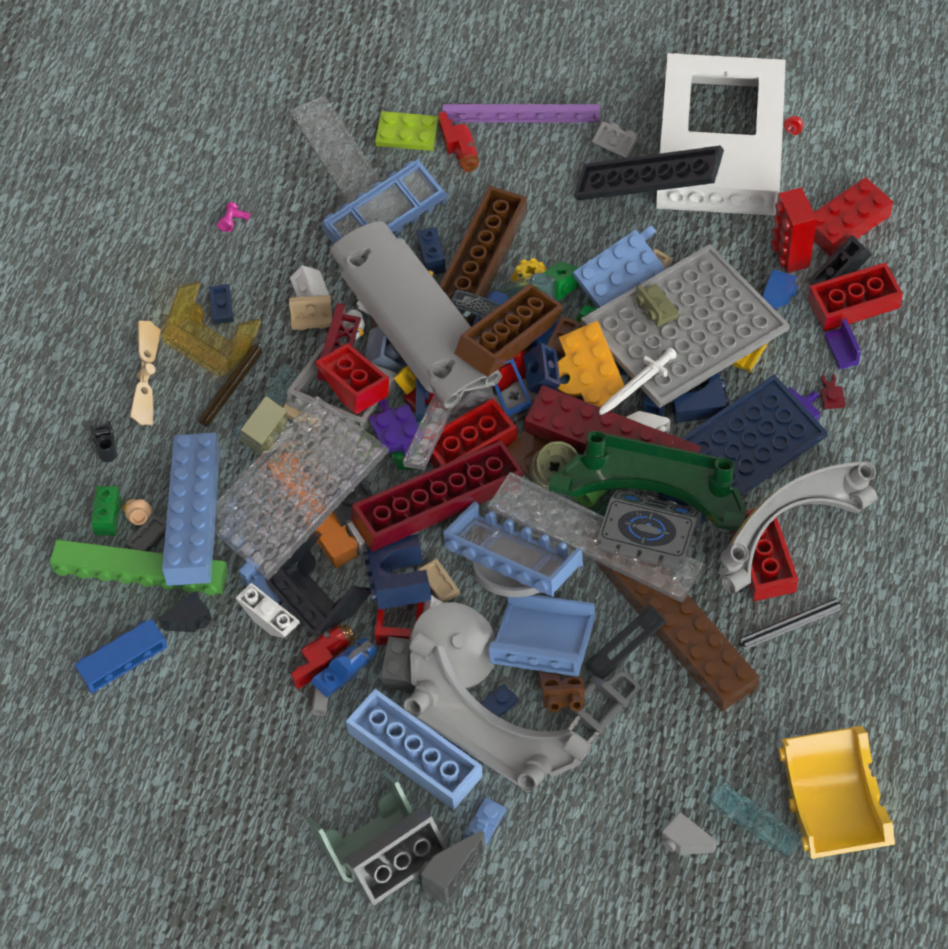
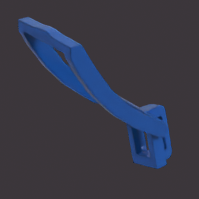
M513 358L507 363L511 362L527 401L507 409L499 387L495 384L494 387L507 416L532 406Z

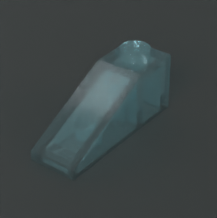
M536 273L503 284L495 290L511 298L531 283L555 300L554 277L546 276L544 273Z

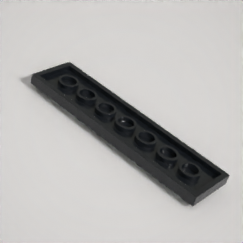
M721 145L584 164L574 197L580 201L713 184L718 174L724 149Z

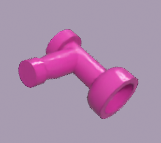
M228 202L225 216L219 219L217 227L221 231L231 232L234 226L232 217L243 218L249 221L251 213L238 210L237 204Z

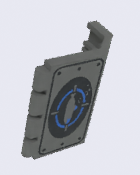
M617 490L610 499L597 538V543L600 544L599 550L615 554L616 549L619 548L618 555L636 559L639 553L641 554L640 561L658 565L659 559H663L662 566L677 570L679 564H684L694 528L700 527L702 513L692 506L678 505L673 501H661L652 496H641L628 490Z

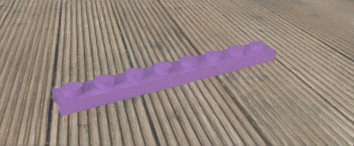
M443 104V112L446 111L447 118L451 119L452 122L599 123L600 104Z

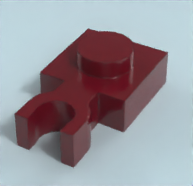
M832 374L831 382L826 381L824 375L821 376L822 386L825 387L820 390L824 410L843 408L846 404L842 386H835V374Z

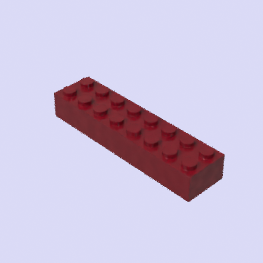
M543 385L525 419V432L550 442L562 441L570 444L581 454H584L586 450L587 434L592 431H600L610 435L700 453L701 449L699 445L611 411L600 415V407Z
M499 441L352 504L350 520L373 552L464 512L474 501L480 505L521 487L524 471L504 443Z

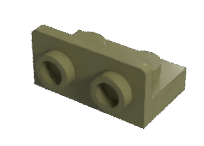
M641 284L636 286L635 302L643 308L648 319L653 321L657 327L678 318V310L657 284L645 289Z

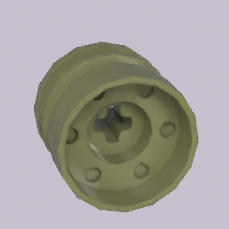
M562 441L545 445L534 454L529 464V475L533 483L540 489L550 492L549 484L553 472L557 473L559 469L578 455L577 451L570 444ZM554 465L555 469L551 472L549 468Z

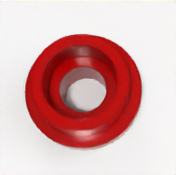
M798 116L788 117L784 121V128L787 132L798 135L803 130V121Z

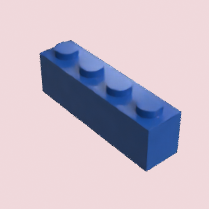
M149 619L139 623L128 633L119 635L116 640L108 645H102L96 652L81 658L74 665L78 675L92 694L168 646L163 634L153 620Z

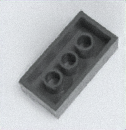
M419 808L344 858L343 861L362 896L374 906L421 874L420 871L426 861L430 862L434 855L448 847L432 816L422 808Z

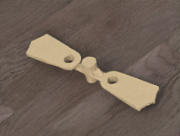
M139 320L137 322L139 358L142 360L140 371L136 374L140 382L135 387L129 417L134 419L139 426H152L153 392L148 385V379L155 373V367L150 363L155 360L161 330L151 321Z

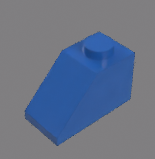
M772 270L762 297L774 309L789 304L791 297H795L799 285H795L797 276Z

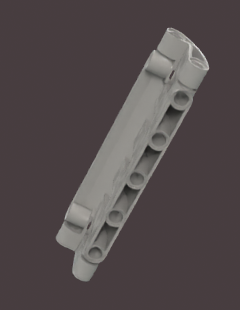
M378 221L359 227L342 237L331 247L330 253L339 266H341L343 279L424 388L430 393L435 394L445 408H452L457 405L464 391L491 387L500 381L502 375L499 370L487 377L454 354L461 335L470 329L471 326L402 238H396L385 222ZM445 367H449L451 369L450 373L447 371Z

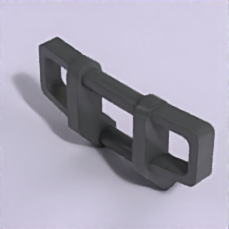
M624 671L618 673L609 682L594 675L587 680L588 683L584 687V700L595 689L602 692L615 704L598 722L583 709L581 711H572L570 707H563L567 714L575 718L568 729L573 730L577 722L580 721L594 733L588 740L590 743L597 736L600 737L605 732L604 728L621 709L624 710L629 705V701L640 689V685ZM623 679L633 688V691L627 698H624L611 685L617 680Z

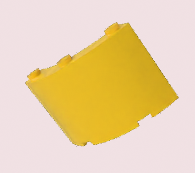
M863 726L781 739L782 747L778 748L780 761H784L791 794L789 808L791 813L795 812L802 835L803 851H808L811 859L895 844L892 821L887 814L885 806L879 805L880 792L876 777H872L868 764L872 763L868 733Z

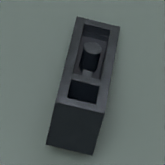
M851 235L809 280L813 284L853 273L872 254Z

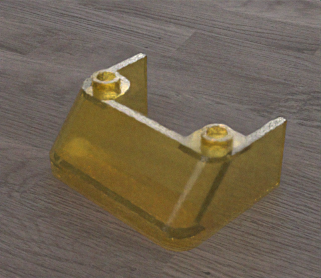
M197 281L178 286L162 332L163 341L214 375L222 376L228 374L251 348L261 320L254 319L240 323L231 342L202 324L204 310L201 305L195 302L201 283Z

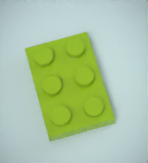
M381 111L375 145L434 151L439 125L438 116Z

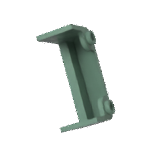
M386 770L381 771V774L389 791L378 800V809L381 815L350 835L342 838L341 834L335 829L323 831L310 816L306 818L319 846L340 877L346 882L355 881L343 859L413 813L399 782Z

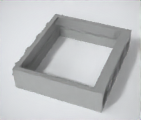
M322 343L287 390V405L362 436L370 425L368 422L369 417L378 414L381 410L379 402L368 407L363 416L359 417L303 393L318 373L315 361L321 358L325 345ZM375 365L389 377V393L384 398L388 400L396 388V381L393 378L397 373Z

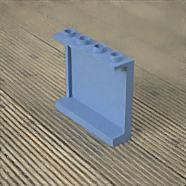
M540 595L508 597V604L495 642L491 641L489 646L490 663L578 676L595 621V603Z

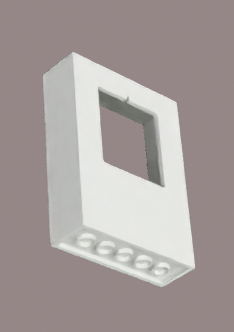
M668 53L660 153L718 145L722 146L724 153L715 183L658 190L657 209L776 215L775 203L778 200V193H780L786 60ZM691 83L758 87L756 134L740 135L688 131Z

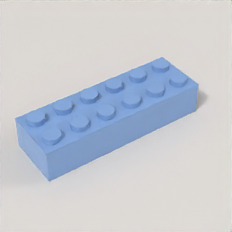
M376 689L346 720L348 734L452 810L461 803L482 778L481 764Z

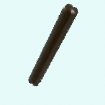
M256 344L251 346L199 417L201 425L205 427L210 425L262 354L261 347Z

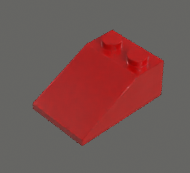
M348 343L315 361V365L340 401L354 414L360 413L388 396L389 377Z

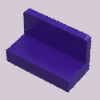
M843 319L840 329L824 334V338L839 370L858 365L861 355V349L847 319Z

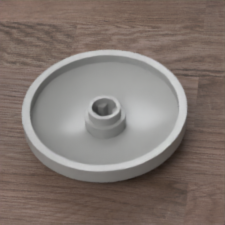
M454 602L437 604L426 610L412 627L409 637V648L419 633L424 634L445 649L455 674L466 690L479 684L491 672L494 664L490 663L489 646L491 641L495 642L496 637L488 621L475 609Z

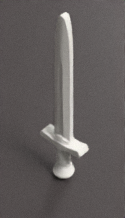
M667 348L666 352L656 361L645 356L644 364L648 366L614 394L601 407L599 414L603 415L616 407L657 372L666 377L667 369L663 365L669 360L676 358V351L673 348Z

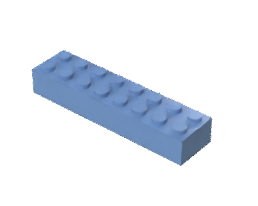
M216 432L174 435L162 566L167 586L211 583L220 446Z

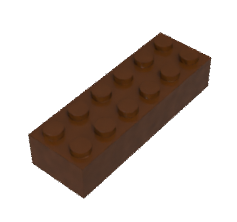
M530 283L464 332L459 339L454 354L480 373L489 377L557 323L563 305Z

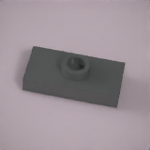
M153 514L125 543L126 548L150 551L165 535L166 522Z

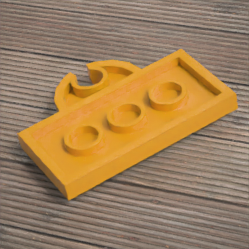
M595 321L559 337L566 354L558 362L560 378L563 375H569L570 381L567 384H561L557 388L569 396L576 397L582 395L585 402L601 408L625 385L599 322Z

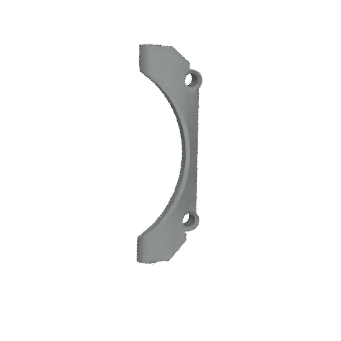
M419 633L412 641L409 648L412 651L410 654L411 684L416 688L404 702L405 711L518 785L524 791H534L546 777L547 773L554 777L579 766L588 754L592 743L570 729L552 732L535 731L516 726L494 715L466 690L455 674L445 649L422 633Z

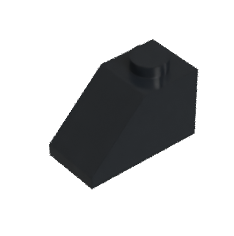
M193 592L161 615L158 620L164 631L196 632L198 629L207 627L212 618L210 610Z

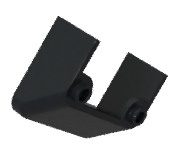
M300 529L269 568L265 579L267 585L310 633L321 634L351 618L371 594V589L369 587L351 586L346 594L334 603L309 576L316 566L315 557L310 552V549L322 534L318 531Z

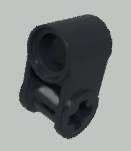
M111 421L96 427L91 425L90 430L99 458L103 462L115 460L118 453Z

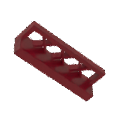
M337 303L321 358L344 346L338 341V339L344 336L348 338V344L352 347L354 346L361 317L345 314L344 304ZM343 322L355 323V325L346 329L343 326ZM318 369L317 379L326 381Z

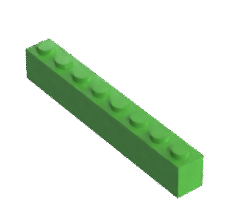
M56 540L50 560L53 572L61 576L72 574L84 579L95 577L101 581L117 580L123 584L133 582L140 583L145 587L155 585L168 590L178 588L186 592L201 591L208 595L223 594L228 575L226 561L213 560L211 583L167 586L162 570L164 553Z

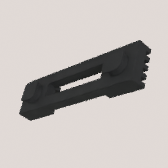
M652 605L648 606L585 663V666L594 676L603 680L647 638L663 627L667 621ZM641 626L644 631L610 660L607 654L637 627Z

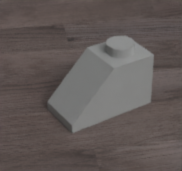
M681 812L662 832V841L665 848L671 852L675 851L679 855L713 853L716 850L717 841Z

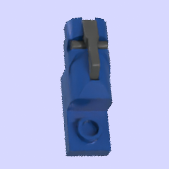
M361 638L333 659L325 670L312 679L311 683L327 698L351 681L358 671L376 656L377 649L375 645L370 643L367 638Z

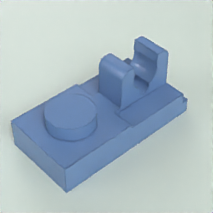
M485 798L467 829L464 839L481 830L485 834L486 847L505 814L506 807Z

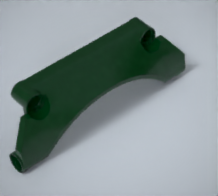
M592 431L587 434L584 454L576 455L559 469L557 473L553 472L549 484L550 492L573 497L616 488L644 489L663 493L696 508L716 528L737 532L747 518V510L738 488L731 487L734 473V462L732 460L610 435L600 431Z

